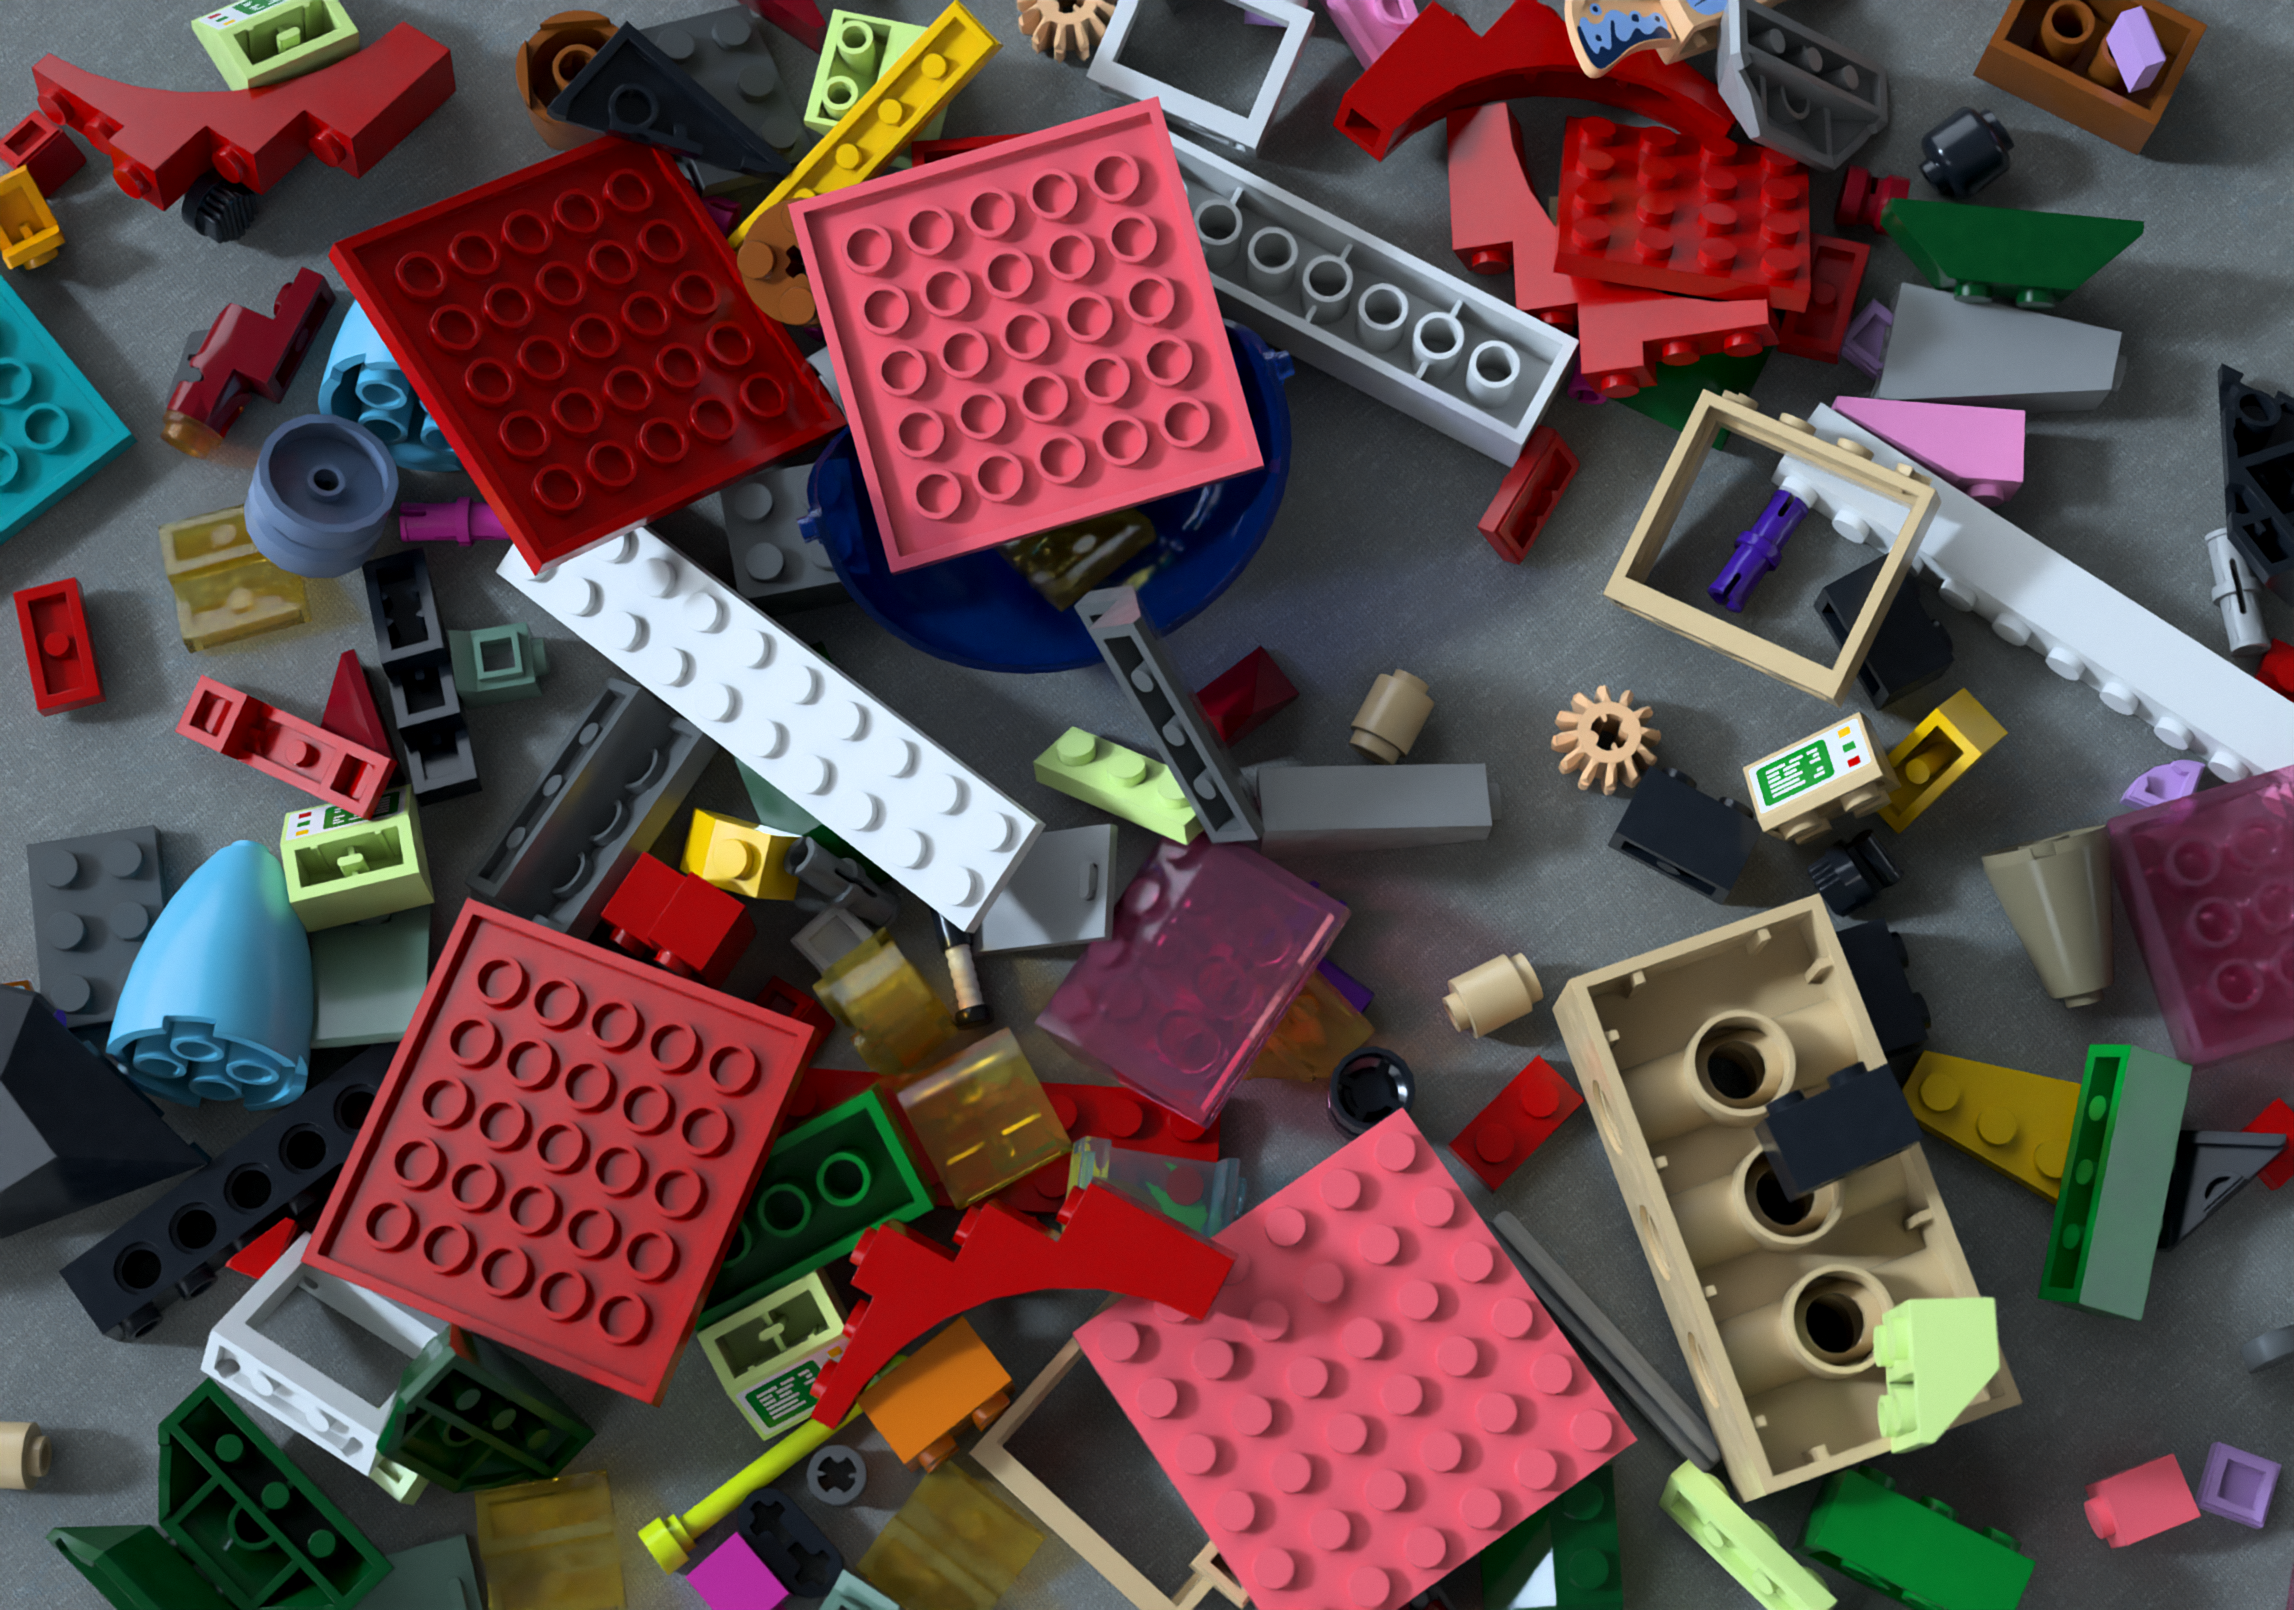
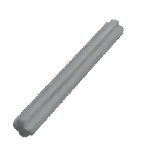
M1503 1211L1494 1217L1486 1226L1546 1310L1685 1461L1689 1459L1703 1473L1708 1472L1722 1459L1712 1431L1510 1212Z

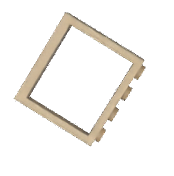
M1703 389L1603 595L1620 609L1841 708L1942 503L1937 490L1930 487L1933 479L1915 472L1913 467L1906 464L1898 463L1893 471L1871 461L1874 453L1851 440L1839 438L1835 446L1813 436L1816 428L1793 415L1782 413L1777 421L1756 412L1759 404L1742 393L1737 395L1724 390L1722 396ZM1721 427L1911 509L1832 670L1644 585Z
M1112 1292L1084 1324L1127 1295ZM1072 1337L969 1454L1140 1610H1193L1213 1587L1209 1582L1194 1571L1169 1599L1002 1447L1084 1355V1352L1074 1337Z

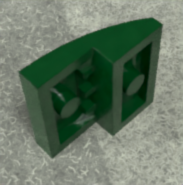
M1662 291V293L1690 298L1682 293ZM1775 345L1765 346L1762 352L1748 357H1732L1726 355L1725 352L1700 355V359L1697 362L1682 366H1672L1664 364L1662 361H1657L1656 386L1639 388V392L1630 397L1610 399L1682 433L1703 389L1722 396L1724 390H1727L1737 395L1742 393L1749 397ZM1721 427L1712 448L1722 451L1731 431Z

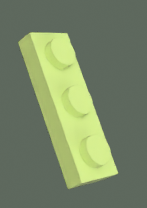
M1072 726L1033 761L1037 782L1182 844L1188 845L1204 830L1167 765Z
M1689 1459L1670 1474L1658 1505L1767 1610L1834 1609L1838 1600L1829 1592V1588L1822 1577L1813 1569L1801 1566L1779 1545L1776 1535L1766 1524L1759 1520L1751 1519L1730 1499L1727 1489L1716 1477L1709 1473H1703Z

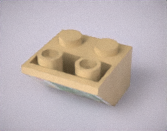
M1861 712L1855 713L1743 767L1757 819L1763 832L1785 842L1795 839L1797 846L1812 842L1831 832L1833 829L1829 821L1853 811L1855 818H1860L1882 809L1891 803L1888 793L1902 787L1870 719Z

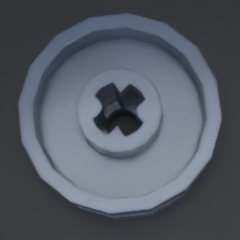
M306 414L286 421L265 439L244 504L246 530L259 552L283 570L306 578H336L357 570L376 552L399 487L396 462L383 441L357 422L337 415Z

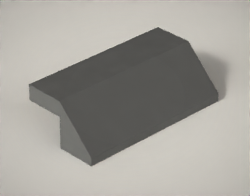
M1134 585L1089 591L1074 607L1212 843L1258 840L1266 831L1256 797Z
M609 676L469 875L465 884L512 915L586 942L602 919L601 913L642 853L649 851L721 745L692 722L674 716L641 687Z

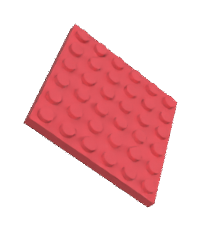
M1158 96L788 204L888 565L893 576L1265 469Z
M1403 1107L1210 1238L1238 1253L1239 1256L1203 1321L1156 1301L1127 1295L1072 1332V1336L1209 1539L1215 1545L1257 1610H1397L1637 1441L1630 1428Z

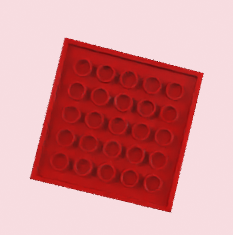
M607 135L335 242L328 254L329 259L535 576L733 485L748 475L761 472L840 435L848 424L783 324L764 313L751 299L745 288L741 271L738 268L736 253L670 153Z
M467 898L300 1262L445 1322H452L467 1331L660 1408L822 1033L812 1025Z

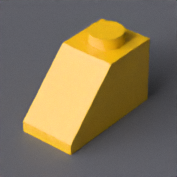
M1963 687L1939 705L1887 756L1902 787L1888 793L1891 803L1876 812L1900 834L1967 774L2008 732Z
M694 807L679 869L686 874L692 871L715 887L749 897L794 901L799 878L791 876L785 871L783 861L791 844L803 836Z

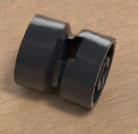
M1376 1046L1358 1048L1343 1057L1333 1071L1325 1099L1327 1116L1337 1132L1348 1140L1353 1141L1401 1107L1404 1108L1407 1114L1409 1113L1416 1090L1413 1074L1405 1060L1391 1050Z

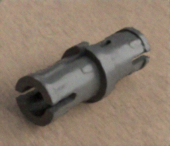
M808 836L807 839L804 837L798 838L788 848L783 861L785 871L818 890L820 898L830 907L838 910L845 908L866 921L870 927L876 930L878 928L881 930L886 929L897 919L901 909L900 897L895 892L887 890L867 877L864 867L855 860L838 858Z

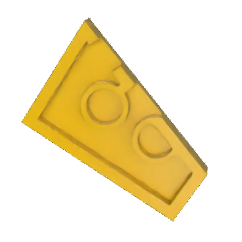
M1926 1050L1919 1054L1901 1087V1091L1919 1127L2050 1203L2057 1205L2081 1084Z

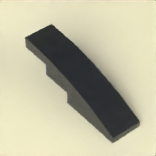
M423 547L366 561L362 565L380 660L388 677L397 727L405 744L414 794L420 807L483 791L463 701L456 691L451 651Z

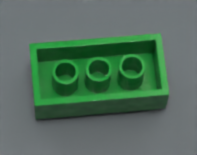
M879 1082L778 1134L694 1327L696 1331L853 1251L868 1226L879 1230L881 1224L891 1218L905 1224L934 1209L939 1197Z

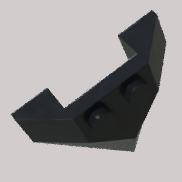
M2222 363L2217 372L2227 539L2263 584L2292 608L2294 607V398L2279 390L2274 398L2263 391L2255 390L2241 383L2244 373Z
M0 984L1 1239L198 1168L212 1160L198 1144L193 1141L188 1145L161 1119L165 1113L88 1039L82 1043L56 1019L53 1014L57 1010L40 993Z

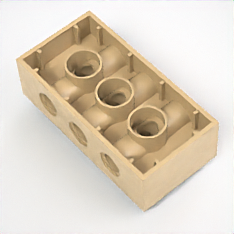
M1820 893L1569 979L1554 1004L1552 1011L1739 1504H1744L1891 1451V1437H1882L1879 1428L1880 1395H1888L1886 1367H1877L1874 1358L1873 1332L1875 1325H1883L1882 1314L1909 1299L1977 1298L1981 1296L1920 1143L1904 1152L1797 1199V1217L1794 1225L1783 1226L1772 1222L1764 1215L1758 1204L1756 1196L1757 1182L1761 1180L1779 1182L1753 1129L1765 1117L1769 1116L1765 1105L1801 1088L1807 1099L1830 1089L1826 1080L1827 1077L1855 1063L1863 1061L1868 1071L1887 1063ZM1725 1058L1737 1063L1745 1071L1749 1080L1748 1098L1735 1100L1719 1092L1709 1078L1708 1060ZM1810 1304L1827 1306L1840 1316L1846 1331L1845 1343L1840 1353L1833 1354L1824 1351L1813 1342L1805 1322L1807 1308ZM1999 1342L2000 1369L1945 1431L2023 1403Z

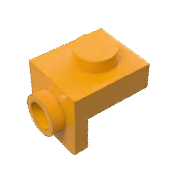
M24 165L0 177V250L3 260L9 269H13L23 264L26 270L42 266L59 254L56 247L65 243V237L59 222L27 166Z

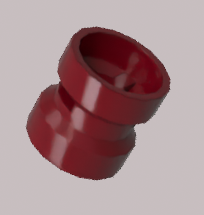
M1849 164L1840 188L1833 224L1853 228L1858 224L1871 226L1875 234L1891 237L1880 224L1881 211L1891 198L1907 199L1910 178L1893 174L1884 179L1873 177L1868 168Z

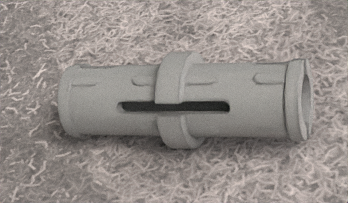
M2227 527L2212 531L2204 539L2209 550L2216 586L2211 590L2214 605L2221 607L2230 645V656L2234 658H2247L2265 653L2270 650L2271 644L2267 638L2259 598L2264 595L2262 581L2254 577L2251 567L2227 539ZM2231 571H2233V572L2235 573L2236 582H2237L2238 591H2239L2240 603H2241V605H2242V609H2243V613H2244V614H2242V613L2240 612L2239 603H2238L2237 594H2236L2235 582H2234V579H2233V576H2232V572H2231Z

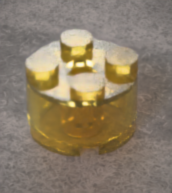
M885 926L822 971L821 975L823 978L813 985L814 990L834 1017L839 1016L848 1028L853 1025L857 1028L858 1031L849 1037L851 1043L871 1069L875 1068L884 1079L891 1074L898 1078L961 1032L959 1026L951 1020L953 1016L913 960L904 958L897 948L900 946V943Z

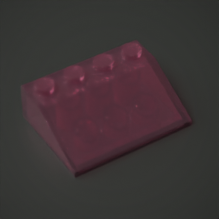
M2294 764L2110 818L2106 823L2108 836L2111 837L2112 872L2177 1060L2192 1064L2191 1073L2293 1042Z
M1205 829L1188 845L1162 835L1114 906L1112 940L1091 942L1087 945L1035 1021V1024L1074 1060L1208 1130L1352 912L1343 904L1239 841L1212 843Z

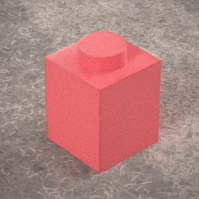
M2174 1453L2156 1457L2084 1486L2090 1499L2084 1502L2087 1519L2098 1538H2107L2111 1549L2128 1546L2201 1517Z

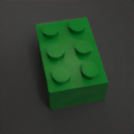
M1860 1465L1858 1471L1847 1469L1824 1478L1792 1550L1912 1610H2016L2036 1564L2035 1561L2019 1554L2022 1546L2021 1542L2001 1531L1986 1526L1983 1527L1981 1533L1973 1531L1956 1522L1960 1513L1954 1508L1928 1496H1922L1919 1502L1911 1500L1895 1492L1898 1484L1895 1479L1865 1465Z

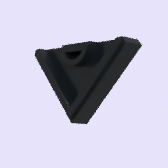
M2180 1130L2175 1152L2176 1163L2171 1173L2163 1212V1228L2158 1237L2156 1249L2160 1252H2171L2283 1154L2289 1148V1137L2286 1134Z

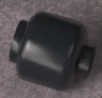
M1963 107L1922 138L1921 148L1926 160L1918 165V168L1937 194L1941 195L1949 189L1957 197L1969 199L2009 169L2011 162L2008 151L2015 146L2005 128L1987 108L1979 113L1970 107Z

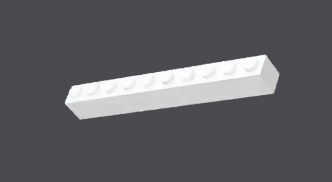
M1820 402L1807 421L1816 428L1814 437L1835 446L1839 438L1851 440L1872 451L1874 456L1871 461L1893 471L1898 463L1906 464L1913 467L1915 472L1933 479L1930 487L1937 490L1942 503L1909 568L1914 577L1919 576L1937 587L1941 598L1954 608L1966 612L1973 610L1993 623V630L2002 639L2017 646L2026 644L2046 657L2047 665L2060 676L2069 680L2080 679L2099 691L2101 700L2113 710L2125 715L2135 714L2155 727L2154 733L2166 744L2180 750L2188 748L2209 762V769L2222 780L2235 785L2244 784L2264 797L2263 803L2275 814L2289 820H2294L2293 702ZM1786 455L1781 459L1770 480L1779 486V490L1791 493L1788 499L1790 503H1793L1794 499L1798 497L1806 504L1808 509L1812 507L1831 519L1832 526L1843 537L1856 543H1863L1865 541L1884 554L1890 553L1911 510Z

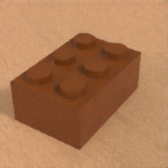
M2011 0L1973 76L2138 155L2157 126L2208 25L2157 0ZM2142 6L2146 10L2161 44L2166 61L2149 87L2129 93L2106 38L2121 12Z

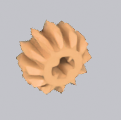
M1017 0V9L1023 13L1018 18L1019 29L1023 35H1033L1032 48L1037 54L1050 47H1054V58L1060 64L1066 58L1067 51L1075 50L1077 56L1085 62L1089 57V44L1099 47L1116 7L1113 5L1117 0ZM1072 6L1073 13H1063V7Z
M1606 685L1599 686L1595 692L1594 703L1586 695L1579 692L1573 696L1571 701L1573 712L1559 711L1555 724L1563 732L1553 736L1551 749L1559 753H1568L1558 767L1562 774L1571 773L1578 768L1583 772L1578 781V788L1580 790H1587L1593 779L1598 778L1601 781L1603 793L1605 795H1612L1617 787V777L1626 786L1634 788L1641 780L1638 769L1648 770L1649 766H1654L1657 757L1648 748L1658 745L1661 733L1654 728L1643 727L1653 715L1651 707H1641L1634 712L1629 709L1634 697L1631 690H1625L1617 703L1611 701L1610 691ZM1602 730L1615 735L1609 751L1601 749L1596 745Z

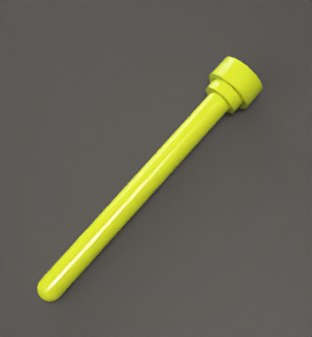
M896 1355L879 1372L881 1378L886 1376L889 1372H891L894 1368L900 1365L908 1357L905 1355ZM874 1384L868 1386V1387L866 1388V1390H868V1389H869L870 1387H872ZM856 1403L846 1420L834 1430L813 1418L809 1419L677 1519L672 1514L664 1521L657 1517L637 1532V1534L668 1576L690 1560L687 1553L697 1546L694 1542L697 1537L740 1506L748 1495L765 1487L864 1411Z

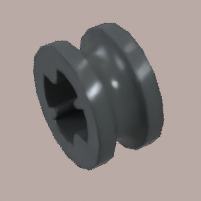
M839 1444L827 1446L818 1451L811 1459L807 1470L808 1485L813 1494L825 1504L835 1507L847 1506L857 1501L866 1490L869 1479L868 1469L863 1458L852 1448ZM830 1459H833L839 1465L850 1460L856 1468V1473L848 1475L852 1480H855V1483L845 1493L837 1487L831 1488L826 1492L820 1484V1478H827V1474L821 1472V1468Z

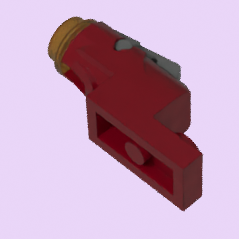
M302 266L294 282H287L281 288L274 304V319L246 307L229 303L218 314L211 329L190 333L177 373L174 374L165 401L167 408L162 417L165 427L160 437L167 444L191 457L206 460L211 449H219L230 427L252 401V395L249 394V391L278 404L282 402L336 300L325 276Z

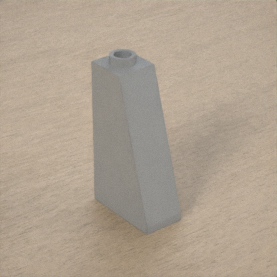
M1902 282L1889 305V311L1894 314L1891 328L1888 325L1885 327L1879 362H1883V368H1878V371H1882L1881 378H1875L1870 398L2025 410V413L2096 410L2110 391L2118 392L2122 384L2127 365V356L2118 354L2122 332L1992 302L1983 304L1963 303L1954 300V294Z
M1485 763L1257 768L1254 795L1266 831L1257 840L1259 861L1483 841L1488 838L1492 828V821L1501 820L1499 786L1497 782L1487 783Z

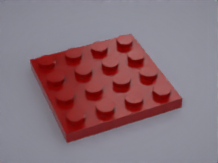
M1567 116L1562 136L1553 273L1727 301L1767 299L1772 308L1805 313L1811 292L1808 166L1769 147L1735 143L1723 136L1714 135L1704 138L1674 133L1661 126L1641 128L1616 124L1598 116L1586 118Z

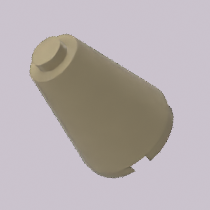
M2106 825L2057 833L2055 837L2038 841L2033 839L1983 854L1981 856L1984 866L1983 870L2051 999L2064 998L2066 1008L2079 1007L2104 1000L2102 988L2114 984L2111 837L2108 836Z

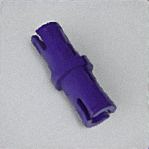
M1776 490L1751 530L1740 533L1734 543L1735 553L1714 583L1707 589L1709 596L1716 603L1721 605L1731 588L1736 585L1728 596L1730 601L1725 609L1740 613L1767 571H1774L1783 558L1780 551L1800 522L1809 514L1808 507L1798 497L1794 499L1784 516L1781 517L1788 507L1786 502L1791 493L1784 490Z

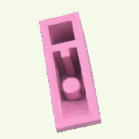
M1837 396L1831 407L1840 415L1985 507H1995L2003 504L2004 501L2009 502L2023 483L2025 410Z

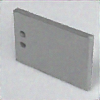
M1108 823L1040 833L976 931L972 933V956L979 958L990 954L1112 940L1118 826Z

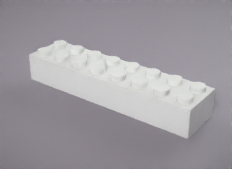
M1168 131L1223 320L1492 459L1513 468L1568 374L1580 342L1579 340Z

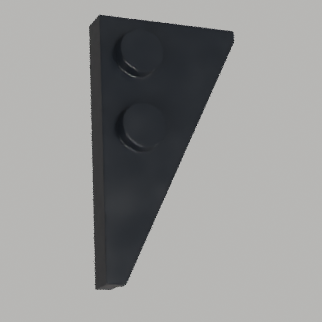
M628 21L621 26L547 107L546 114L553 120L780 184L793 169L786 160Z

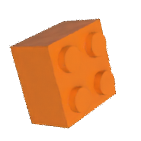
M962 1315L857 1397L855 1401L911 1474L921 1466L929 1474L960 1450L955 1439L975 1424L983 1432L996 1423L1010 1408L1011 1401L1008 1397L1016 1392L1012 1378Z

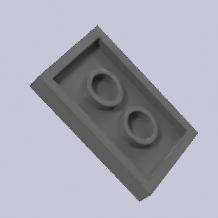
M747 4L638 30L786 160L793 169L812 151L813 147ZM682 157L700 198L766 182L763 179Z
M155 825L26 845L41 995L55 1009L64 1010L67 1019L66 1028L71 1033L112 1027L118 1002L132 965L148 933L168 904L161 833Z

